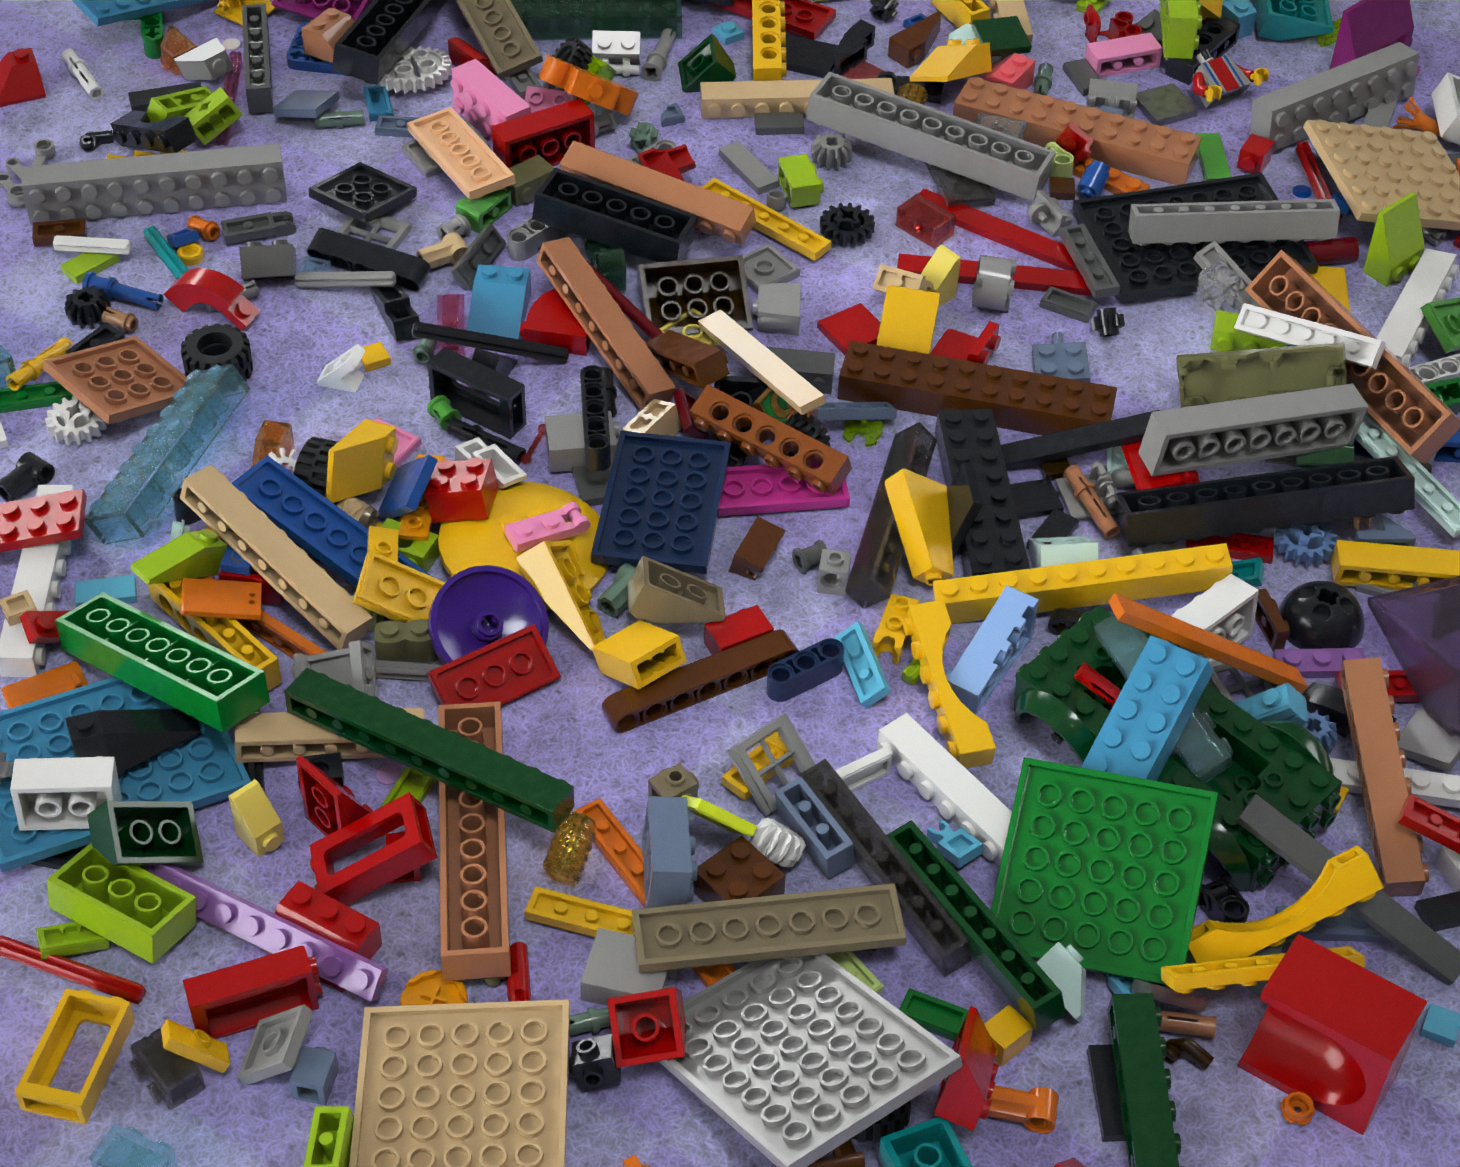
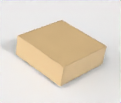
M28 590L0 599V607L9 626L21 623L20 616L26 611H37Z

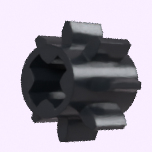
M896 0L870 1L873 6L869 11L877 20L887 22L898 13L895 8L899 3Z
M1114 307L1096 310L1097 316L1091 318L1092 331H1098L1100 337L1119 335V328L1125 326L1124 314H1118Z

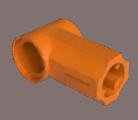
M995 1085L990 1097L992 1103L987 1114L988 1117L1024 1123V1126L1031 1132L1048 1134L1054 1131L1059 1104V1095L1054 1090L1046 1087H1035L1027 1092Z

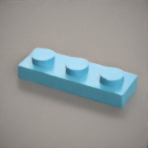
M857 621L834 637L844 645V663L860 703L863 706L869 708L891 693L864 625Z

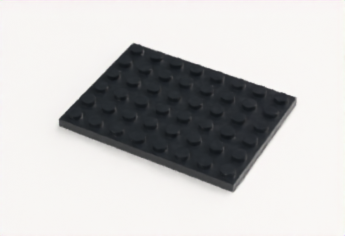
M1261 172L1074 200L1072 209L1080 224H1085L1119 283L1120 291L1118 297L1121 303L1219 288L1193 259L1198 251L1212 242H1201L1199 244L1179 242L1172 245L1150 243L1145 246L1133 244L1128 232L1131 204L1272 201L1279 199ZM1303 239L1301 241L1277 240L1275 242L1253 240L1248 243L1226 241L1219 244L1251 281L1256 278L1280 250L1294 258L1310 274L1317 273L1319 264Z

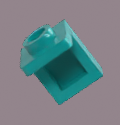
M1261 557L1234 562L1231 559L1233 565L1232 575L1253 587L1262 586L1264 563Z

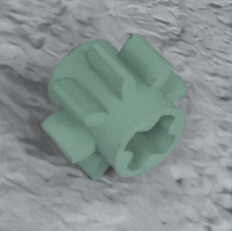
M638 122L637 127H632L630 130V145H633L639 152L643 151L660 140L658 138L659 129H655L651 123Z

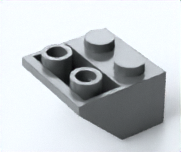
M273 240L272 245L264 246L260 241L246 242L245 247H239L241 274L244 281L295 277L296 248L293 244H289L287 240Z

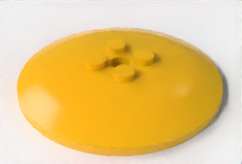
M520 481L506 488H498L488 519L442 522L439 529V555L444 568L451 577L462 570L481 565L503 567L521 576L516 557L528 550L518 553L515 551L504 534L505 525L561 509L569 502H576L581 508V515H585L589 520L590 528L582 534L561 540H570L585 572V575L581 577L584 588H588L592 592L604 579L610 564L591 562V552L600 518L597 512L575 495L546 484ZM543 600L546 610L551 609Z

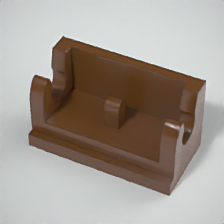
M757 516L734 554L729 572L756 580L758 575L750 572L747 568L762 573L786 530Z

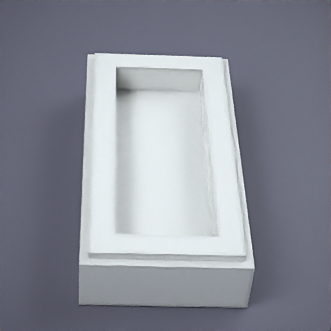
M885 746L834 770L833 791L838 797H842L890 774L893 753Z

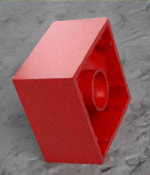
M1298 934L1261 992L1259 1000L1269 1005L1252 1040L1239 1060L1238 1067L1288 1095L1293 1092L1307 1094L1312 1099L1314 1108L1317 1111L1364 1135L1399 1073L1428 1001Z

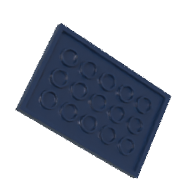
M620 431L591 552V562L621 566L624 563H628L637 567L643 555L682 572L707 575L731 454V442Z

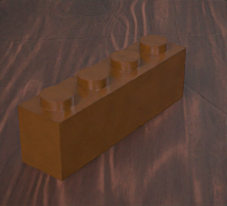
M668 330L646 342L647 347L660 362V365L667 374L702 389L707 384L710 385L730 374L726 365L728 364V359L723 350L675 331Z

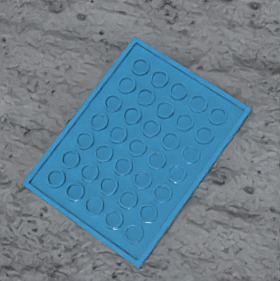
M112 677L0 711V751L7 753L5 760L13 762V767L15 759L74 758L65 718L97 710L176 708L116 677ZM198 720L202 735L170 752L162 751L150 758V763L142 767L138 764L124 771L125 776L119 779L122 801H192L193 808L197 809L228 799L229 795L250 783L251 780L243 763H235V746L228 731L221 732ZM13 767L11 777H2L0 785V868L2 872L88 845L92 842L89 829L20 831L10 791Z

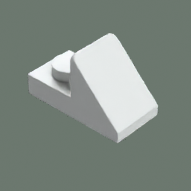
M359 344L347 350L324 367L316 384L323 387L356 392L364 377V374L359 369L362 366L360 360L366 350Z

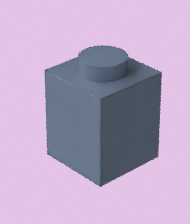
M302 1046L298 1061L289 1080L293 1099L321 1105L327 1104L339 1071L336 1052H332L324 1047L312 1048Z

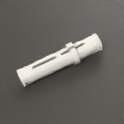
M73 49L64 50L61 58L67 64L69 73L77 78L92 100L102 98L104 90L89 72L86 62L80 59Z

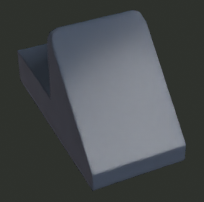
M1381 515L1376 530H1357L1354 541L1414 547L1416 536L1391 519Z

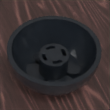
M1311 581L1301 584L1285 596L1278 608L1282 619L1287 621L1290 628V635L1287 640L1299 649L1355 648L1363 638L1365 629L1363 610L1355 596L1339 584L1329 581Z

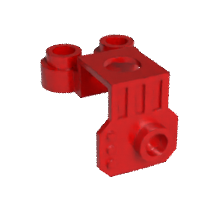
M1092 4L1087 6L1086 12L1083 15L1086 25L1085 36L1090 43L1098 42L1097 37L1100 35L1106 36L1109 40L1142 34V28L1133 24L1134 16L1127 11L1117 12L1115 18L1110 19L1109 30L1100 31V16Z

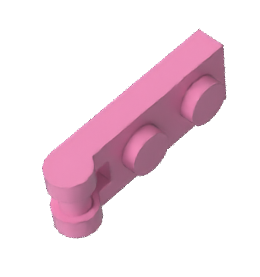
M569 502L561 509L507 524L504 528V534L518 553L531 549L543 541H558L582 534L590 528L591 524L585 515H581V508L576 502Z

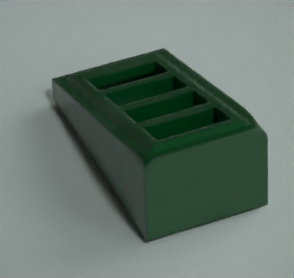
M1349 444L1298 456L1292 460V466L1309 468L1354 462V445Z

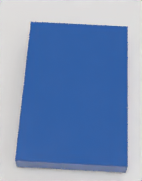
M426 455L398 466L378 510L379 519L385 521L387 518L392 519L417 509L438 462L436 458Z

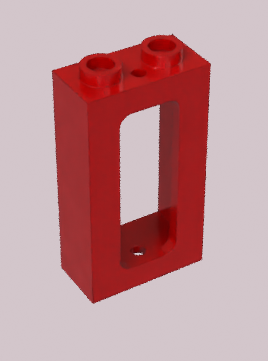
M410 792L309 845L312 856L310 866L315 873L317 884L314 886L315 889L344 905L358 900L437 858L426 808ZM403 825L405 826L406 832L402 838L335 873L333 862Z
M304 945L182 980L194 1028L206 1032L211 1038L216 1040L257 1027L259 1020L303 1004L312 1011L319 1009L317 996L323 995L316 959L314 956L308 958Z

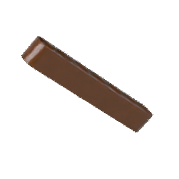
M775 630L674 669L639 690L631 686L615 692L603 701L602 709L615 730L619 733H624L766 677L767 670L772 664L799 652V650L784 630Z

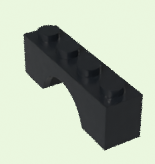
M132 110L110 123L114 139L120 146L177 153L198 140L189 117L172 116L151 123L147 112Z

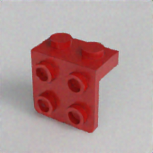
M989 321L978 338L954 329H947L930 355L987 364L993 352L998 349L1001 341V336H998L999 324Z

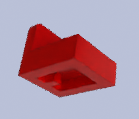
M1070 122L1054 142L1074 156V167L1079 161L1083 163L1092 152L1089 148L1094 139L1073 122Z

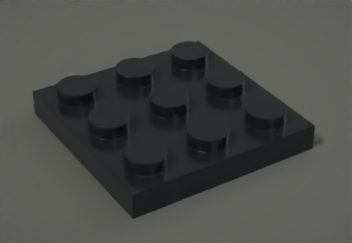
M359 162L309 187V197L323 205L338 210L340 213L349 215L359 222L368 223L417 197V187Z

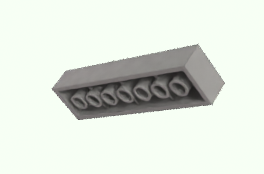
M1398 42L1255 98L1252 103L1249 136L1255 134L1275 141L1272 151L1274 152L1309 138L1303 128L1307 119L1325 120L1335 123L1349 122L1366 115L1369 109L1378 107V104L1381 102L1388 104L1394 102L1397 97L1398 101L1411 97L1414 94L1420 53Z
M1352 383L1154 411L1151 413L1138 453L1151 476H1159L1312 453L1349 444L1352 445L1368 405Z

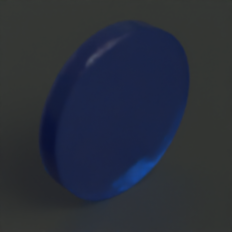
M1297 185L1292 189L1293 195L1298 198H1308L1312 194L1311 189L1304 185Z

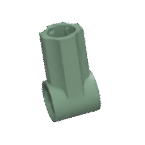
M624 563L618 569L614 582L597 599L598 606L602 609L603 613L610 617L619 616L628 606L627 583L636 568L635 566Z

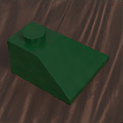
M712 33L678 62L682 90L685 93L700 92V82H730L736 78L733 61Z

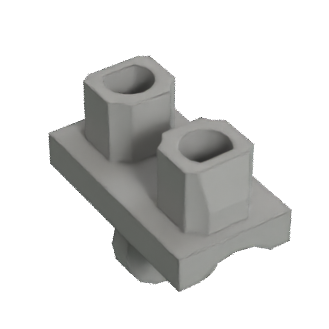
M1037 190L1035 202L1028 209L1029 219L1034 224L1040 223L1052 237L1059 236L1060 227L1070 226L1073 216L1060 208L1056 198H1050L1044 190Z

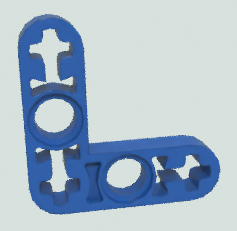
M311 21L300 24L286 53L288 67L293 70L343 75L332 70L333 63L304 54L303 46L300 47V45H303L302 28Z

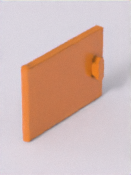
M183 578L180 614L182 616L260 620L262 583Z
M76 660L1 687V692L10 709L86 686L88 682Z

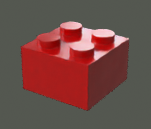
M476 457L469 460H443L437 462L424 494L432 523L489 518L499 488L492 458L481 459Z

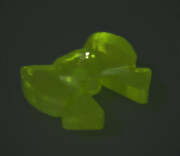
M846 420L842 436L848 443H851L857 434L861 437L866 436L865 447L875 446L883 434V423L881 421Z

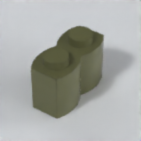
M417 619L406 623L384 621L375 624L374 642L377 660L419 663L438 661V655L430 640L427 619Z

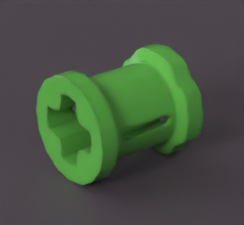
M444 395L434 397L427 405V412L432 417H436L438 424L444 431H447V425L453 417L462 420L460 412L451 407L450 400Z

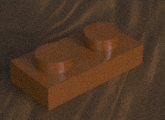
M85 218L33 222L32 239L34 247L53 245L56 235L87 237Z
M1258 589L1255 619L1272 651L1274 652V649H1284L1286 640L1290 635L1289 625L1286 620L1282 619L1278 611L1277 602L1271 598L1267 589Z

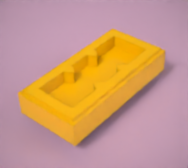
M369 526L367 553L369 550H372L398 562L399 530Z
M169 1019L161 1027L165 1050L220 1073H224L229 1067L230 1058L227 1044L211 1038L200 1029L193 1030Z

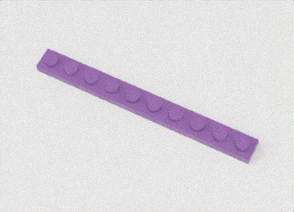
M137 865L196 897L197 917L273 954L304 945L308 958L315 957L320 977L369 1001L378 1000L388 968L175 865Z

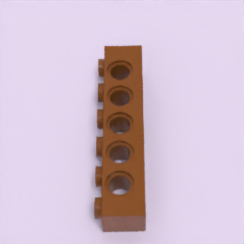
M708 384L689 410L694 420L693 423L698 429L704 432L709 430L715 433L721 441L732 442L740 446L744 453L763 458V461L773 468L780 467L786 470L787 474L798 481L803 479L809 482L815 490L821 493L826 491L835 495L852 469L849 456ZM722 415H728L723 420H717ZM745 427H751L747 432H740ZM768 439H775L770 444H763ZM791 451H798L794 456H787ZM815 463L822 464L819 468H810Z

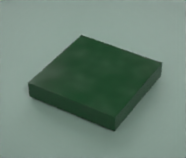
M1017 16L972 21V29L976 38H980V42H990L991 57L1031 52L1032 45Z

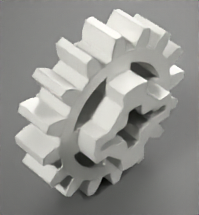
M74 395L72 400L69 401L65 397L62 398V404L53 403L54 410H47L48 417L45 418L50 437L55 436L56 442L64 439L66 445H69L72 441H76L77 445H81L82 440L90 443L92 442L91 437L93 435L100 437V430L107 429L106 422Z

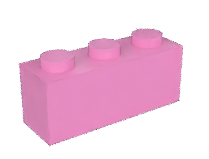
M1150 32L1088 43L1086 45L1085 59L1099 78L1159 67L1163 48Z

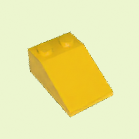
M980 38L967 39L966 43H961V39L947 40L946 45L937 46L910 76V82H948L991 72L990 42H980Z
M364 419L329 449L326 498L329 501L335 503L381 489L393 479L397 468L394 463V454L399 443L398 438H396L395 426Z

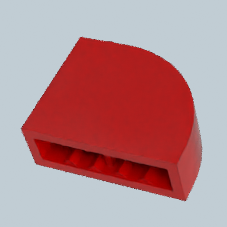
M555 288L544 293L533 303L526 321H522L520 325V337H523L525 341L564 347L568 349L569 354L587 356L592 340Z

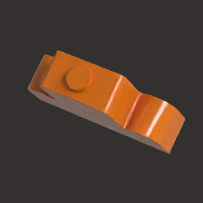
M549 54L546 55L538 75L541 80L563 88L572 95L630 116L639 95L637 91Z

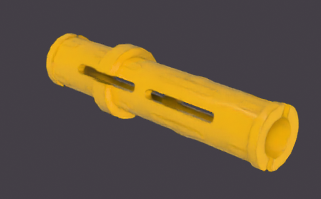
M61 337L33 359H27L22 362L20 368L6 376L5 381H9L6 383L8 387L18 391L29 381L38 379L44 371V360L65 355L66 351L72 347V342L67 337Z

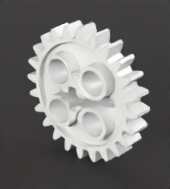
M411 46L409 50L402 54L378 84L381 87L386 86L387 91L394 89L395 93L400 90H404V93L413 90L416 93L418 89L426 91V87L435 88V84L442 85V80H448V76L452 75L451 59L449 55H446L445 51L440 52L438 48L432 50L429 46L426 49H422V46H419L417 49H414Z

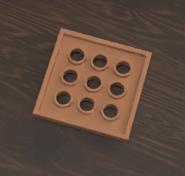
M137 336L46 359L43 364L45 372L108 425L200 398V387Z

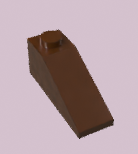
M937 11L889 37L888 57L907 69L921 63L940 32L942 13Z

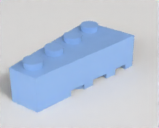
M1006 585L967 649L960 656L953 671L950 670L946 675L953 692L975 715L1033 636L1039 599Z

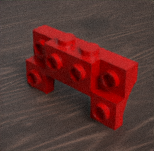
M686 144L670 149L651 148L638 154L639 162L642 166L684 181L682 173L696 168L695 161L692 159Z

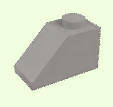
M217 37L174 59L185 80H214L235 69Z

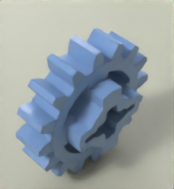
M1322 521L1312 526L1299 524L1292 525L1288 529L1275 528L1273 542L1274 545L1278 546L1277 553H1286L1285 560L1293 558L1295 559V565H1299L1303 561L1307 567H1310L1313 561L1317 565H1322L1323 559L1326 561L1330 560L1336 544L1337 534L1332 533L1333 526H1325L1326 521Z

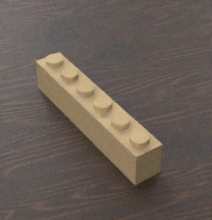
M403 708L408 713L425 719L424 708ZM288 712L253 713L235 724V763L296 761V758L301 755L309 756L341 752L342 759L387 758Z

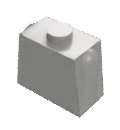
M801 282L759 284L758 300H753L752 311L753 316H758L757 331L799 336Z

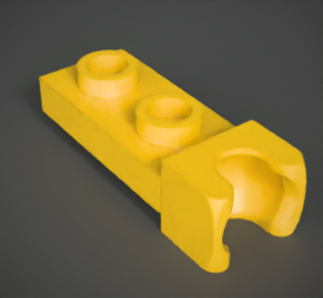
M890 593L872 642L877 658H879L882 652H889L893 655V664L897 665L900 663L908 638L904 632L903 618H907L909 605L919 604V600Z
M777 731L764 739L775 759L788 752ZM760 744L748 754L758 772L771 763ZM792 757L779 765L780 768H787L794 762V759ZM735 766L722 776V785L744 801L752 795ZM773 769L761 778L766 783L777 772Z

